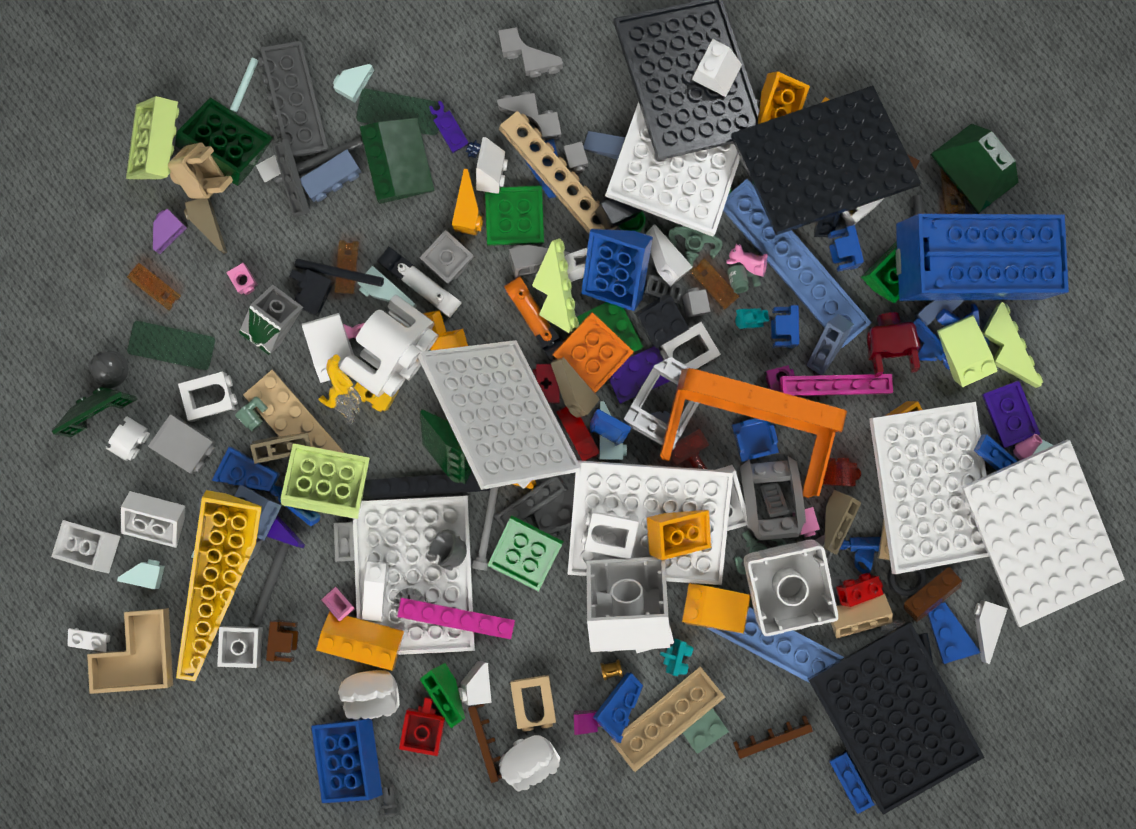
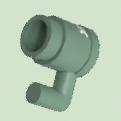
M743 265L732 266L727 270L734 293H744L749 289L748 277L752 278L754 287L761 285L759 276L749 272Z
M254 397L235 414V417L246 428H249L251 432L263 423L260 415L254 408L257 406L262 413L268 409L259 397Z

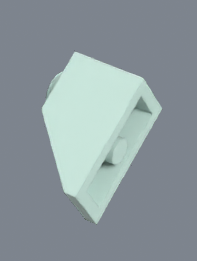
M366 64L342 71L341 75L338 74L334 79L333 88L337 93L356 102L374 72L372 65Z
M148 559V562H141L119 576L117 581L159 589L165 566L159 565L160 561Z

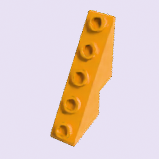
M440 310L422 313L434 322L432 331L438 334L437 340L430 348L431 351L468 346L463 329L446 332Z

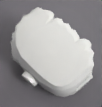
M386 670L356 673L345 678L339 686L338 695L340 700L344 702L343 710L347 719L359 720L360 718H378L382 715L391 716L399 708L397 683L392 674Z
M534 735L515 741L513 743L514 746L503 754L499 764L502 778L509 785H512L516 791L528 790L530 785L534 786L537 783H541L543 779L549 776V773L555 774L560 766V757L549 740L540 735Z

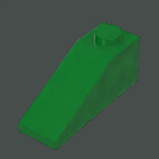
M446 663L430 670L420 678V681L450 728H453L465 719L456 679Z

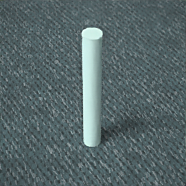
M251 58L230 107V110L237 113L257 66L258 60L255 58Z

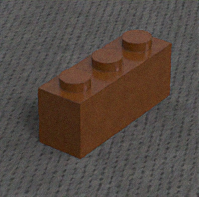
M948 567L904 602V610L916 623L961 588L962 580Z

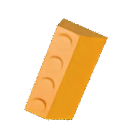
M329 611L316 651L392 671L396 665L404 631L346 616L339 621Z

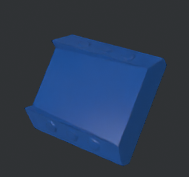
M600 409L596 410L590 422L591 433L596 432L614 442L615 446L623 443L631 430L630 426Z

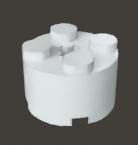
M128 416L124 418L126 422L124 426L119 424L108 442L111 445L106 446L107 450L125 461L134 459L140 451L137 448L138 445L142 442L145 443L150 435L146 427Z

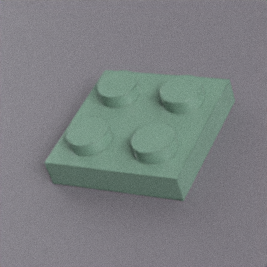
M712 708L686 729L683 734L698 754L729 731Z

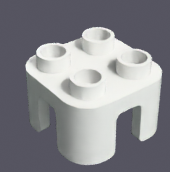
M398 295L393 296L389 301V315L382 310L375 311L356 336V341L365 347L361 351L360 356L378 370L375 371L354 354L345 357L340 366L341 371L377 397H380L384 392L393 397L405 379L411 380L421 367L417 356L420 352L429 351L438 338V334L432 331L434 322Z

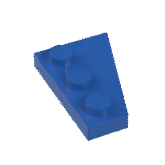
M228 447L212 481L272 491L280 473L262 463L254 464L253 458L233 447Z
M629 672L625 674L593 716L618 743H621L623 739L621 735L625 726H628L630 721L628 717L632 708H635L643 687L637 678Z

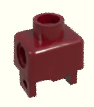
M897 312L877 316L878 326L872 327L867 335L868 359L873 362L875 377L881 376L884 372L882 359L903 356L909 357L911 372H917L920 368L918 356L920 342L915 324L913 322L901 323L900 315Z

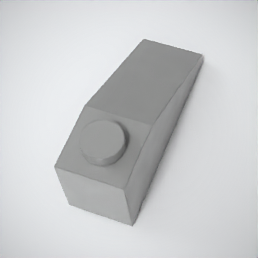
M517 245L509 249V260L515 278L538 272L549 248ZM564 251V257L570 254V252Z

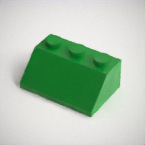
M897 241L861 276L874 292L892 303L899 299V278L896 269Z

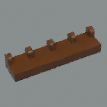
M471 705L468 707L490 781L494 783L502 779V774H498L494 763L500 761L501 757L493 758L489 743L496 740L495 737L487 739L483 725L490 721L489 718L481 721L478 708L485 705Z
M806 715L802 716L804 724L792 728L788 721L786 722L788 730L774 735L771 728L767 729L770 737L755 741L753 735L749 736L752 743L739 748L738 742H733L738 757L741 759L813 732Z

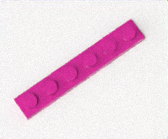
M875 374L780 377V390L782 393L793 396L892 394L893 383L892 374H882L879 377H875Z
M400 598L397 617L506 639H511L515 620L406 598Z

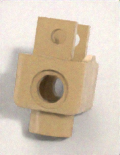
M203 143L183 147L168 163L172 181L175 184L181 185L187 196L191 199L210 198L213 193L223 192L233 182L231 176L223 175L212 158L213 148L211 146L205 147Z

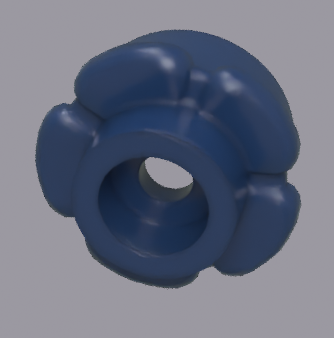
M477 140L469 142L465 151L468 153V157L476 158L481 144L477 143Z

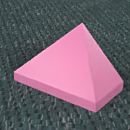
M336 587L321 599L339 621L355 610V607Z

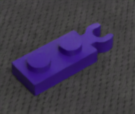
M438 101L439 110H434L432 106H429L431 114L437 116L433 122L453 154L467 146L469 142L450 110L445 113L443 103Z

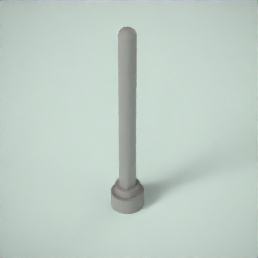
M499 487L490 489L479 554L476 560H473L472 568L484 571L488 569L486 553Z

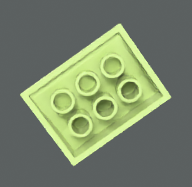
M155 96L136 104L126 179H163L170 174L171 171L168 163L170 162V156L174 152L172 141L176 135L175 119L179 115L177 101Z
M293 444L281 494V505L358 519L370 458Z

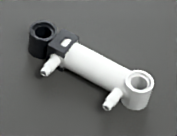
M388 246L377 260L380 265L433 304L447 317L450 318L461 305V302L456 297L436 284L391 247Z

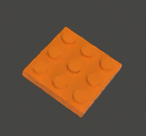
M591 312L552 355L557 359L564 357L591 390L596 393L634 351Z

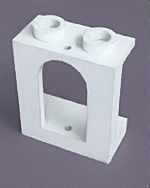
M702 322L663 344L660 351L664 360L669 357L673 358V351L676 347L698 335L707 352L684 365L692 369H698L721 354Z
M225 372L178 384L187 420L190 422L228 410H236L237 398L235 394H232L230 388L233 386L232 379ZM213 384H219L224 388L225 396L222 401L196 409L192 390Z
M592 508L591 514L587 513L585 525H588L587 532H583L581 543L584 544V550L631 559L639 524L638 517L630 515V518L595 512V508ZM598 525H606L627 529L623 547L596 542L591 536L593 528Z

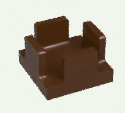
M279 619L270 621L266 661H294V657L281 656V652L290 653L291 650H297L299 632L285 630L284 626L296 627L298 622Z

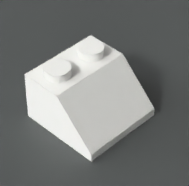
M712 39L692 80L726 97L742 64L730 47Z
M486 137L482 138L476 168V190L499 194L500 186L504 187L505 175H503V171H507L508 160L505 159V151Z
M477 661L461 681V688H458L462 703L468 706L492 703L488 663Z

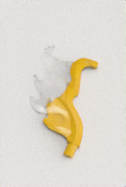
M335 354L328 359L326 365L327 374L333 385L329 390V400L324 395L318 398V400L327 407L341 412L347 419L345 424L352 425L355 422L353 410L356 414L360 412L358 404L361 403V397L351 387L353 383L349 377L340 370L338 366L340 356Z

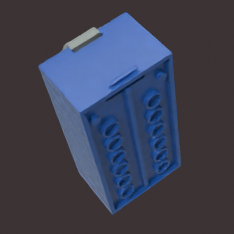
M917 214L896 223V269L899 278V301L1043 300L1069 292L1065 215Z

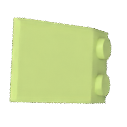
M973 315L937 330L952 377L960 386L964 387L997 372L992 353Z

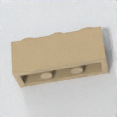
M885 594L852 607L837 605L838 620L830 623L836 638L891 624L893 613Z

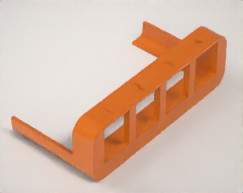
M692 368L682 369L660 452L662 460H670L686 399L816 434L802 493L803 497L806 498L820 496L835 433L842 432L847 414L846 410Z

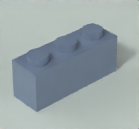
M345 150L300 178V181L313 202L316 200L320 202L327 197V193L332 190L336 192L341 189L346 181L349 180L351 182L357 179L361 170L349 151Z

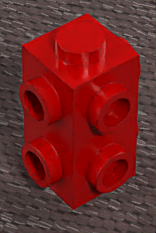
M870 573L861 574L859 579L845 580L842 582V585L836 587L842 606L852 607L883 595V585L879 576H873Z

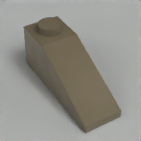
M210 198L185 202L186 209H184L187 220H190L223 254L227 253Z
M564 357L553 360L551 366L564 404L576 418L588 415L600 399Z
M308 433L252 441L250 447L254 464L289 457L293 444L311 447Z
M836 490L829 497L826 506L824 549L837 555L861 505V502Z

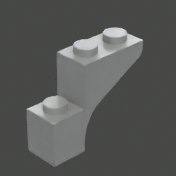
M517 27L499 30L503 58L515 59L518 55L522 54L526 76L538 77L541 76V73L545 72L555 74L560 72V69H563V62L559 56L525 45L518 34Z
M522 92L519 96L514 97L512 95H505L497 100L498 108L501 112L513 115L518 111L520 114H525L529 121L539 128L543 141L561 138L558 113L548 110L538 115L535 93Z

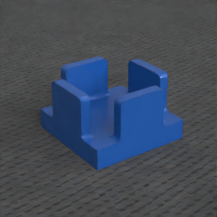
M855 225L830 232L828 234L829 239L842 236V238L834 241L835 244L829 246L833 263L848 261L847 264L839 265L836 268L837 272L848 269L852 270L861 266L864 260Z
M799 305L774 307L772 313H786V315H777L775 320L771 321V338L786 339L787 341L774 342L773 348H795L799 345Z
M754 418L732 425L741 462L779 453L774 424H771V422Z

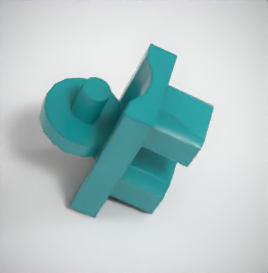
M761 308L736 310L735 323L739 329L764 327L763 323L770 320L768 310L761 311Z
M674 638V643L670 648H667L666 652L660 651V656L665 657L663 664L667 665L665 672L673 676H678V674L686 675L689 667L688 664L682 663L683 655L691 657L694 648L688 645L687 642Z

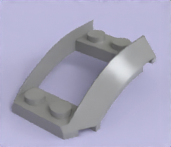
M672 357L655 364L631 404L623 422L662 445L668 424L642 410L641 407L660 375L678 385L682 369L689 367ZM688 400L685 404L673 449L699 403Z
M788 456V460L750 464L749 459L740 466L747 528H750L759 540L799 537L802 527L806 523L797 461ZM790 480L795 516L758 520L754 484Z

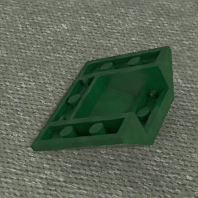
M972 123L930 154L977 214L1019 183L1015 159L991 130Z
M100 387L92 392L93 395L90 397L78 399L76 405L68 410L54 427L52 433L59 436L73 437L87 429L85 420L110 406L122 409L138 399L134 395Z

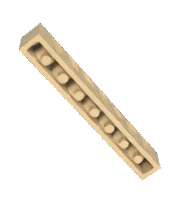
M516 111L500 125L499 130L588 234H590L591 229L605 230L602 223L597 225L592 221V217L597 216L595 211L600 206V202L592 198V193L588 187H583L580 184V179L576 173L570 172L567 169L564 159L558 158L555 155V150L551 144L545 143L542 140L539 130L537 128L533 129L530 126L527 116ZM525 130L527 136L520 137L517 134V131ZM536 144L540 150L533 152L530 149V145ZM545 158L550 159L552 165L545 166L542 160ZM555 174H563L564 180L558 181L555 178ZM573 187L576 189L577 194L572 196L567 192V189ZM580 203H588L589 209L583 210L580 207Z

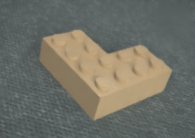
M169 608L124 612L126 650L87 654L90 694L160 689L173 686Z

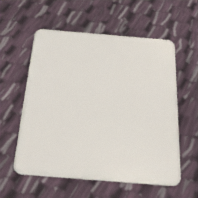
M275 155L256 165L264 182L281 174Z

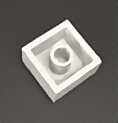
M219 627L217 667H260L263 627Z

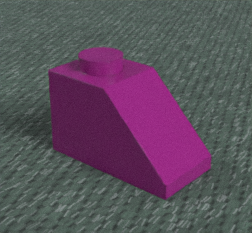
M597 710L574 711V735L598 732V727H601V725L593 718Z

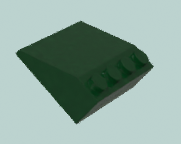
M210 97L176 132L175 146L179 149L196 143H203L205 147L211 146L214 150L211 156L223 175L231 176L233 179L232 183L239 186L250 174L273 140V137Z
M417 118L384 121L360 126L374 190L379 204L435 191Z
M421 409L420 419L423 446L452 481L465 484L472 469L449 421Z

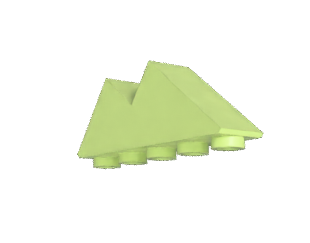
M559 238L551 242L532 286L548 295L539 315L570 333L578 327L579 322L575 316V301L571 294L572 284L568 278V263L564 257L565 246Z
M1000 302L996 305L982 331L984 337L1000 346L994 357L995 365L1035 388L1040 387L1043 383L1042 377L1034 369V360L1030 355L1028 356L1026 343L1017 332L1019 331L1018 325L1015 321H1012L1010 317L1011 311L1007 303Z

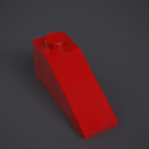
M568 407L556 412L582 461H587L600 454L581 417L576 418L572 415Z

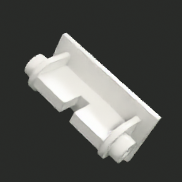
M79 628L68 629V646L106 652L107 643L110 642V635H107V633L79 630Z

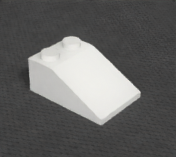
M339 313L302 323L320 383L330 380L326 370L328 359L335 354L339 355L340 361L338 366L340 368L344 358L354 354Z
M733 465L716 469L733 472L727 531L746 526L745 503Z
M63 520L51 557L91 570L109 573L120 536Z

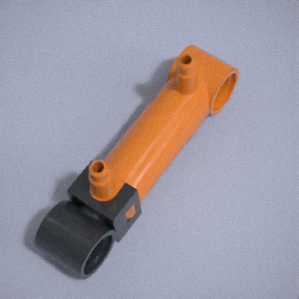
M519 276L506 284L504 288L552 362L557 359L552 354L562 344V341L548 320L539 315L541 309Z

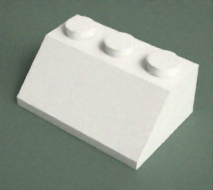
M130 491L121 506V533L177 547L185 520V506Z

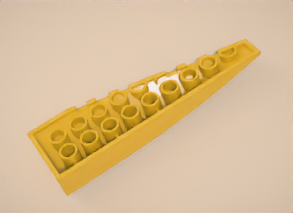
M206 490L202 496L176 674L178 679L196 681L256 545L262 509L260 505L226 493ZM187 673H194V676H190V675H186V674H187Z

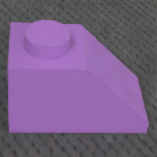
M168 209L159 212L156 220L153 222V249L159 254L187 229Z

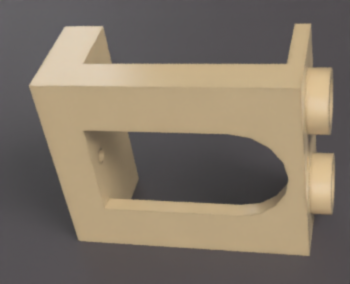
M549 675L512 680L510 682L517 729L522 728V731L534 730L533 726L541 725V728H549L553 726V723H556ZM540 686L544 717L542 720L530 722L525 715L521 688Z

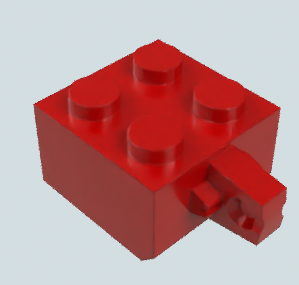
M425 697L424 705L419 706L418 709L408 708L406 710L399 746L400 750L432 756L439 755L445 718L442 714L436 713V709L432 708L433 699L431 697Z

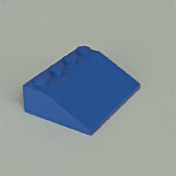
M591 229L581 294L635 311L643 298L653 237L636 231Z
M351 719L311 726L322 803L371 800L383 795L372 719Z

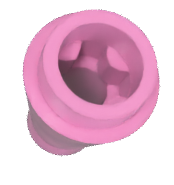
M1034 434L1016 444L1013 450L1015 456L1022 460L1033 455L1042 443V439L1037 434Z

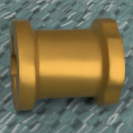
M619 659L609 664L600 663L604 680L617 675L623 676Z

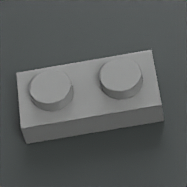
M353 522L334 523L335 562L355 561Z

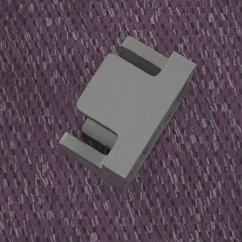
M445 230L422 254L420 259L441 280L449 284L453 279H457L462 274L474 255Z

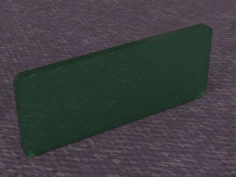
M364 88L361 91L356 119L358 122L372 124L417 118L420 132L435 136L438 134V128L433 120L437 116L431 114L429 106H432L436 111L440 109L437 101Z
M135 321L127 352L131 355L208 370L214 350L215 338Z

